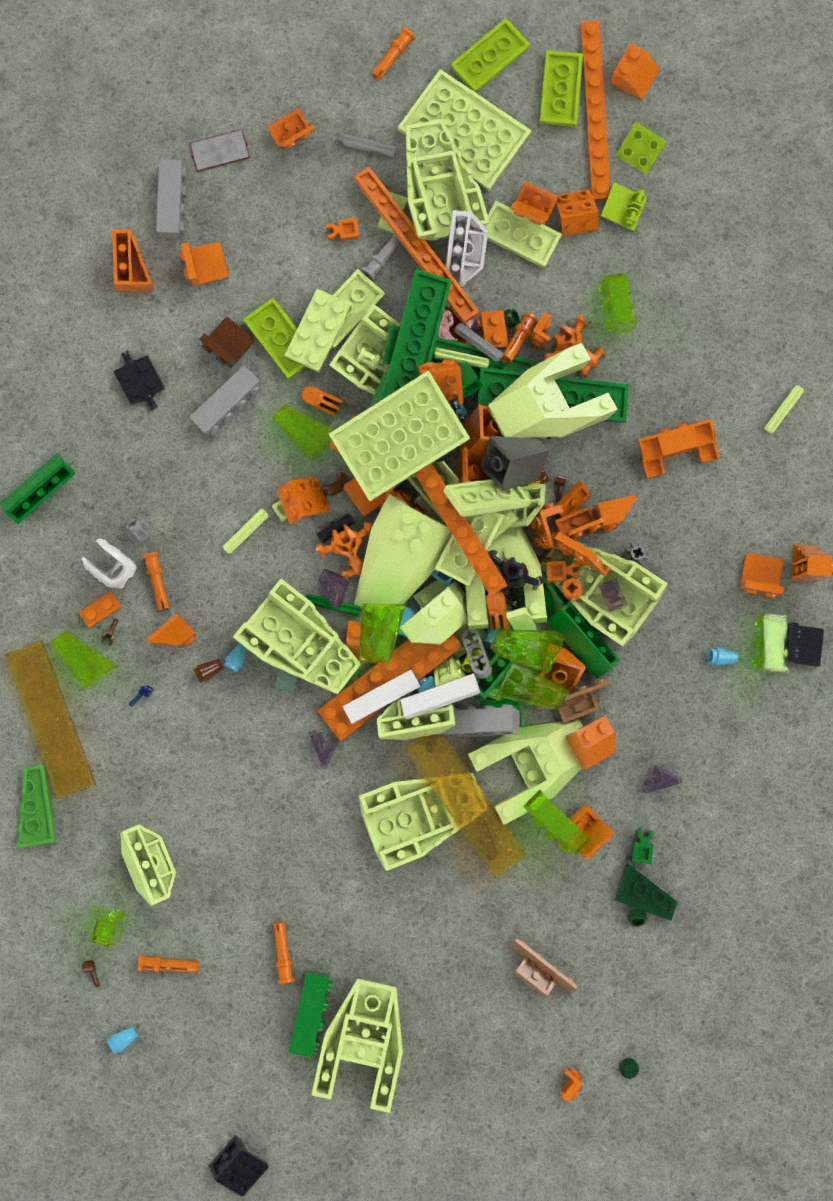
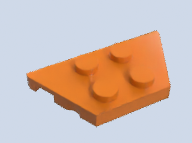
M551 532L554 547L559 549V553L566 557L570 555L575 558L576 563L583 567L587 565L606 577L609 568L602 565L603 562L593 551L561 532Z

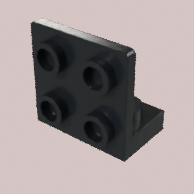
M793 622L785 624L781 662L819 667L824 629L799 626V623Z
M237 1135L231 1139L209 1164L214 1180L242 1197L269 1168L266 1162L246 1150L242 1139Z

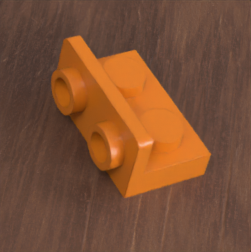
M547 312L543 314L528 339L531 346L538 350L540 348L544 350L551 339L546 335L551 325L549 322L551 315Z

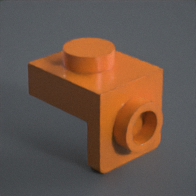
M565 1067L564 1072L571 1079L560 1091V1095L568 1103L570 1099L574 1100L578 1096L579 1089L583 1083L580 1079L581 1074L574 1068L570 1070Z

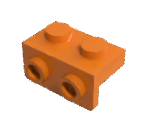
M504 311L481 312L479 319H476L477 330L481 331V337L498 350L506 349L508 340Z

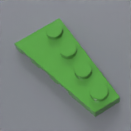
M46 765L25 767L22 784V804H20L21 816L18 825L19 837L16 849L57 841Z

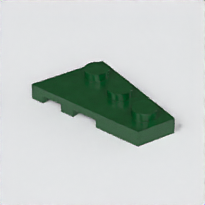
M629 863L626 864L615 901L672 921L678 902Z

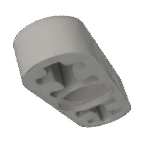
M467 629L462 634V641L472 670L478 678H486L491 674L492 667L482 639L476 629ZM471 636H473L474 644L470 642ZM475 650H481V654L479 656H472ZM480 662H482V664H483V666H484V667H483L484 670H482V671H480L481 668H480V665L478 664V663H480Z

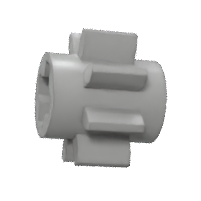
M133 519L126 526L128 530L125 533L132 542L135 540L143 542L149 536L148 530H150V527L144 519L141 521Z
M642 542L638 546L631 543L632 549H625V552L628 553L625 560L630 559L642 565L641 559L647 560L649 558L645 555L648 548L644 549ZM636 550H638V554L641 555L637 558H635V554L633 553Z

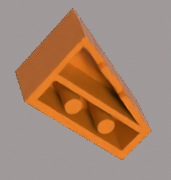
M793 544L791 581L815 583L831 577V574H833L832 556L817 546Z

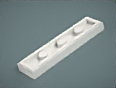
M409 670L344 705L343 708L353 724L421 686L413 671Z
M471 674L401 699L400 701L404 717L409 719L480 693L476 676Z

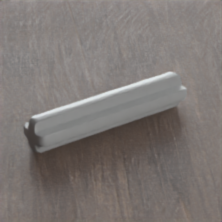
M346 134L342 138L343 146L394 157L396 153V147L393 145Z
M459 323L454 330L456 334L495 362L501 360L503 352L464 324Z

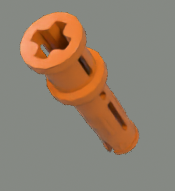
M402 27L401 33L396 40H392L391 48L371 72L372 76L376 75L375 78L381 81L400 54H404L408 44L415 40L414 34L409 29Z
M524 313L521 323L515 327V335L501 358L504 363L511 364L524 340L530 337L533 326H536L538 323V319L534 314Z
M152 552L142 555V559L146 563V575L150 576L157 611L163 610L161 602H163L164 609H169L170 607L161 577L163 568L159 565V552Z
M285 921L273 923L278 959L275 963V967H278L279 975L277 983L294 982L295 978L292 975L291 967L293 961L289 959Z
M140 954L138 972L146 970L154 971L155 973L172 971L198 974L199 961L165 959L160 955L148 957Z

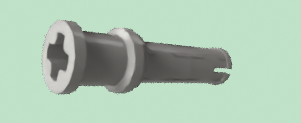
M395 234L392 235L377 255L371 257V261L367 266L361 269V272L371 281H374L376 274L385 268V262L401 244Z

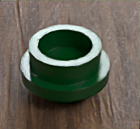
M515 309L504 311L505 324L510 328L515 327L520 321L518 312Z
M633 909L627 914V919L632 926L639 927L646 923L647 914L644 910Z
M625 1058L619 1064V1071L624 1078L632 1079L637 1076L639 1066L634 1059Z

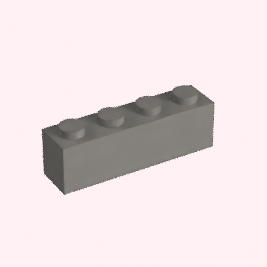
M159 160L156 233L159 238L182 239V233H185V221H182L183 215H186V204L183 203V197L187 196V187L184 185V179H187V167H184L182 160Z
M243 365L189 418L207 437L210 434L212 436L215 435L220 429L219 426L224 421L228 422L233 417V412L237 408L239 410L247 404L246 400L251 395L255 396L261 390L260 380Z
M507 704L501 705V708H495L494 706H483V709L465 707V710L454 708L456 725L440 735L446 738L519 734L520 711L513 708V705Z

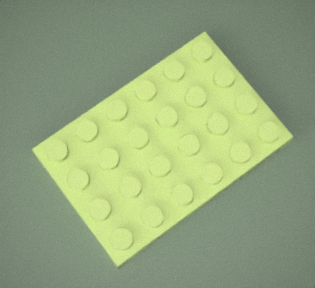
M441 69L398 126V131L406 136V125L442 119L454 140L453 143L456 149L462 155V160L466 167H469L472 178L488 192L531 134L529 128Z
M429 370L329 433V436L369 501L377 498L470 439Z

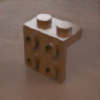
M228 317L224 318L209 336L204 333L199 338L202 343L201 347L210 354L212 352L217 356L215 359L223 366L226 364L230 368L236 364L254 343L253 337Z

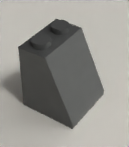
M491 436L480 468L505 491L539 481L549 449L538 439Z

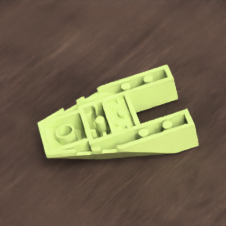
M582 343L567 348L531 367L487 406L503 437H539V439L558 436V438H562L608 419L617 410L609 393L569 408L555 382L558 378L583 369L591 360Z
M523 527L507 528L493 540L488 551L496 550L498 552L496 556L502 561L514 557L516 562L526 564L529 572L528 576L536 578L541 575L542 577L541 564ZM476 574L471 586L465 584L468 625L470 629H489L486 588ZM527 583L524 586H514L513 588L524 587L526 609L534 623L547 622L543 584L536 591L533 590V585Z
M579 719L566 723L560 721L519 727V734L503 735L468 753L477 772L511 755L527 786V789L494 805L503 824L524 815L555 797L582 769L566 738V735L582 727Z
M357 978L324 1035L311 1095L331 1099L340 1059L377 1067L378 1071L370 1109L390 1113L403 1054L396 987Z

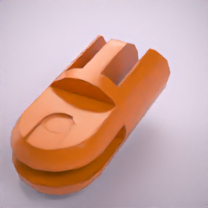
M313 386L305 387L301 393L302 400L305 403L333 417H336L337 414L321 407V404L328 405L338 411L340 407L324 400L325 396L341 404L343 402L342 399Z
M499 591L493 596H490L488 593L486 603L491 631L495 630V625L497 630H502L503 623L504 629L509 630L510 625L506 614L508 612L503 592Z

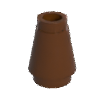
M217 659L197 665L194 672L199 682L202 683L209 681L224 668L220 660Z

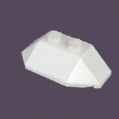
M453 210L445 267L460 287H463L467 281L483 269L488 230L472 212Z

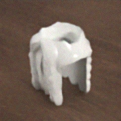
M99 538L96 542L116 558L117 562L110 571L105 573L83 556L84 567L107 587L122 589L127 580L133 577L137 566L116 547Z

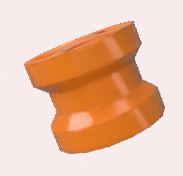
M571 578L563 583L562 590L566 599L574 601L581 597L582 587L578 580Z

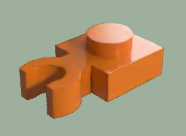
M357 218L338 220L339 226L334 224L326 225V230L334 231L332 234L327 235L328 240H334L337 236L341 237V241L359 238Z
M566 561L547 562V581L565 582L567 576H571L574 579L580 578V573H573V569L580 568V564L573 563L570 566H566Z

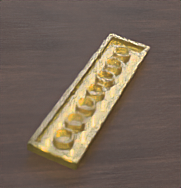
M40 640L5 654L57 798L61 799L96 785L44 642Z
M432 734L430 736H423L405 749L495 879L527 856L443 735Z

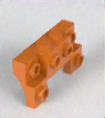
M712 419L688 426L687 423H683L670 431L669 428L662 429L656 435L641 438L637 441L646 479L666 473L662 461L664 458L693 450L697 451L700 464L720 458Z

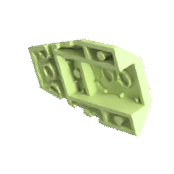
M442 119L406 125L408 204L418 238L428 241L449 237L453 210L472 212L484 226L490 223L480 187L472 178L469 167H466L462 160V155L456 149L453 143L454 140Z
M373 304L329 366L358 388L375 395L384 373L377 369L372 371L370 367L356 362L364 347L366 351L374 355L379 354L381 359H383L390 325L400 327V324Z
M389 494L371 528L354 605H358L363 610L388 622L435 570L452 535L447 525L411 508L403 500Z
M578 542L593 551L603 562L602 565L609 568V572L605 577L587 565L585 567L580 565V568H574L573 573H580V578L576 580L581 583L582 595L577 600L569 601L590 625L623 647L636 634L657 605L668 583L634 561L620 558V556L611 555L600 549ZM553 547L546 556L551 557V562L566 561V566L576 563L575 558L570 555L568 557L562 555L556 547ZM547 562L541 563V569L546 574ZM553 582L563 593L562 586L564 582Z
M280 579L269 592L268 597L247 622H244L232 638L263 662L338 694L361 663L349 648L342 643L337 633L330 628L325 618L315 609L316 607L313 603L284 580Z
M473 773L399 781L359 795L363 820L374 850L385 871L423 857L434 847H437L449 836L487 810Z

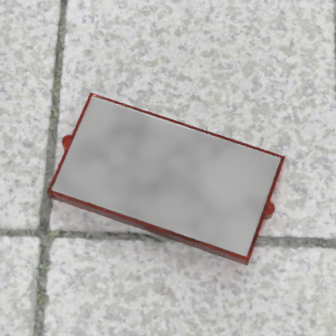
M242 129L190 142L191 158L195 162L197 172L250 158L247 149L248 142L245 141Z

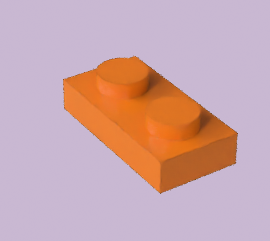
M578 481L556 504H561L563 512L558 513L560 518L576 512L591 496V493L582 482Z
M110 591L78 613L90 629L122 608L112 591Z

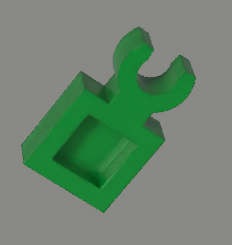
M639 828L637 830L639 842L633 841L630 861L651 864L654 845L648 844V842L653 837V831L648 830V835L643 837L642 829Z

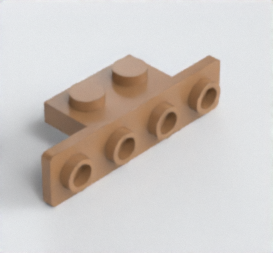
M604 678L594 682L595 686L588 688L585 685L577 688V692L569 695V692L558 695L559 699L552 702L551 699L540 702V706L537 709L540 712L557 705L563 723L599 711L600 708L594 691L611 686V681H606Z
M515 938L509 943V946L523 957L514 974L543 997L549 995L555 983L570 994L577 991L579 986L575 984L571 977L562 974L557 966L548 963L539 952L530 949L524 940Z

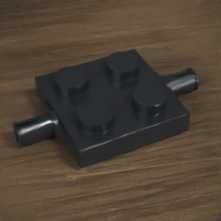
M125 351L127 357L123 352L121 356L126 364L113 372L129 403L133 406L139 402L146 401L150 410L156 409L158 406L153 397L164 390L165 387L148 355L138 360H132L129 351Z

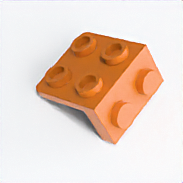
M300 108L267 126L277 147H283L284 149L297 143L296 139H304L313 134L311 130L315 128L313 124L308 125Z
M524 181L517 200L510 209L518 217L523 218L525 216L530 218V221L534 224H545L550 218L559 196Z
M580 190L558 195L556 207L560 215L562 237L598 230L599 211L590 190Z
M188 242L181 243L182 251H179L181 261L185 262L187 267L184 269L186 280L190 279L193 287L228 278L229 274L222 246L219 242L191 248Z
M447 359L443 360L442 363L434 364L433 362L424 363L423 366H418L420 376L428 370L430 371L447 401L454 399L460 405L463 404L461 369L456 360Z
M315 476L288 481L276 490L290 525L296 524L307 516L326 513L330 510L320 482Z
M356 478L344 484V490L363 516H367L380 507L389 495L385 492L369 501Z
M554 503L543 505L529 524L534 534L533 542L539 550L554 547L546 517L563 512L561 504L554 506Z
M590 506L557 519L554 523L558 532L577 541L585 533L588 536L597 532L601 528L604 519L596 520Z
M747 553L744 558L739 590L746 591V594L749 595L764 594V597L776 599V597L783 595L784 587L780 586L783 560Z
M586 804L557 830L586 860L595 855L597 850L604 843L608 842L614 834L612 829L600 820Z

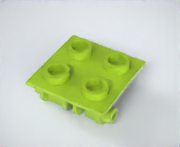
M635 122L615 156L647 175L667 141Z
M614 182L601 217L631 231H635L647 199L645 191L638 189L637 192H634Z

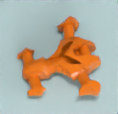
M583 316L575 318V328L561 326V335L555 334L553 336L556 351L552 354L546 353L545 360L567 348L582 343L583 334H581L583 327L589 326ZM596 347L594 354L589 349H586L591 360L583 369L579 370V375L586 378L589 376V370L598 365L601 356L606 355L602 347Z
M364 522V528L359 532L350 529L346 524L343 525L345 530L343 532L337 533L336 529L332 530L331 545L322 546L319 543L315 548L322 559L325 558L326 553L330 552L347 557V564L351 566V569L345 572L342 571L341 577L345 582H349L348 578L361 575L363 564L361 563V557L357 554V549H359L360 544L363 542L362 538L371 533L372 523Z

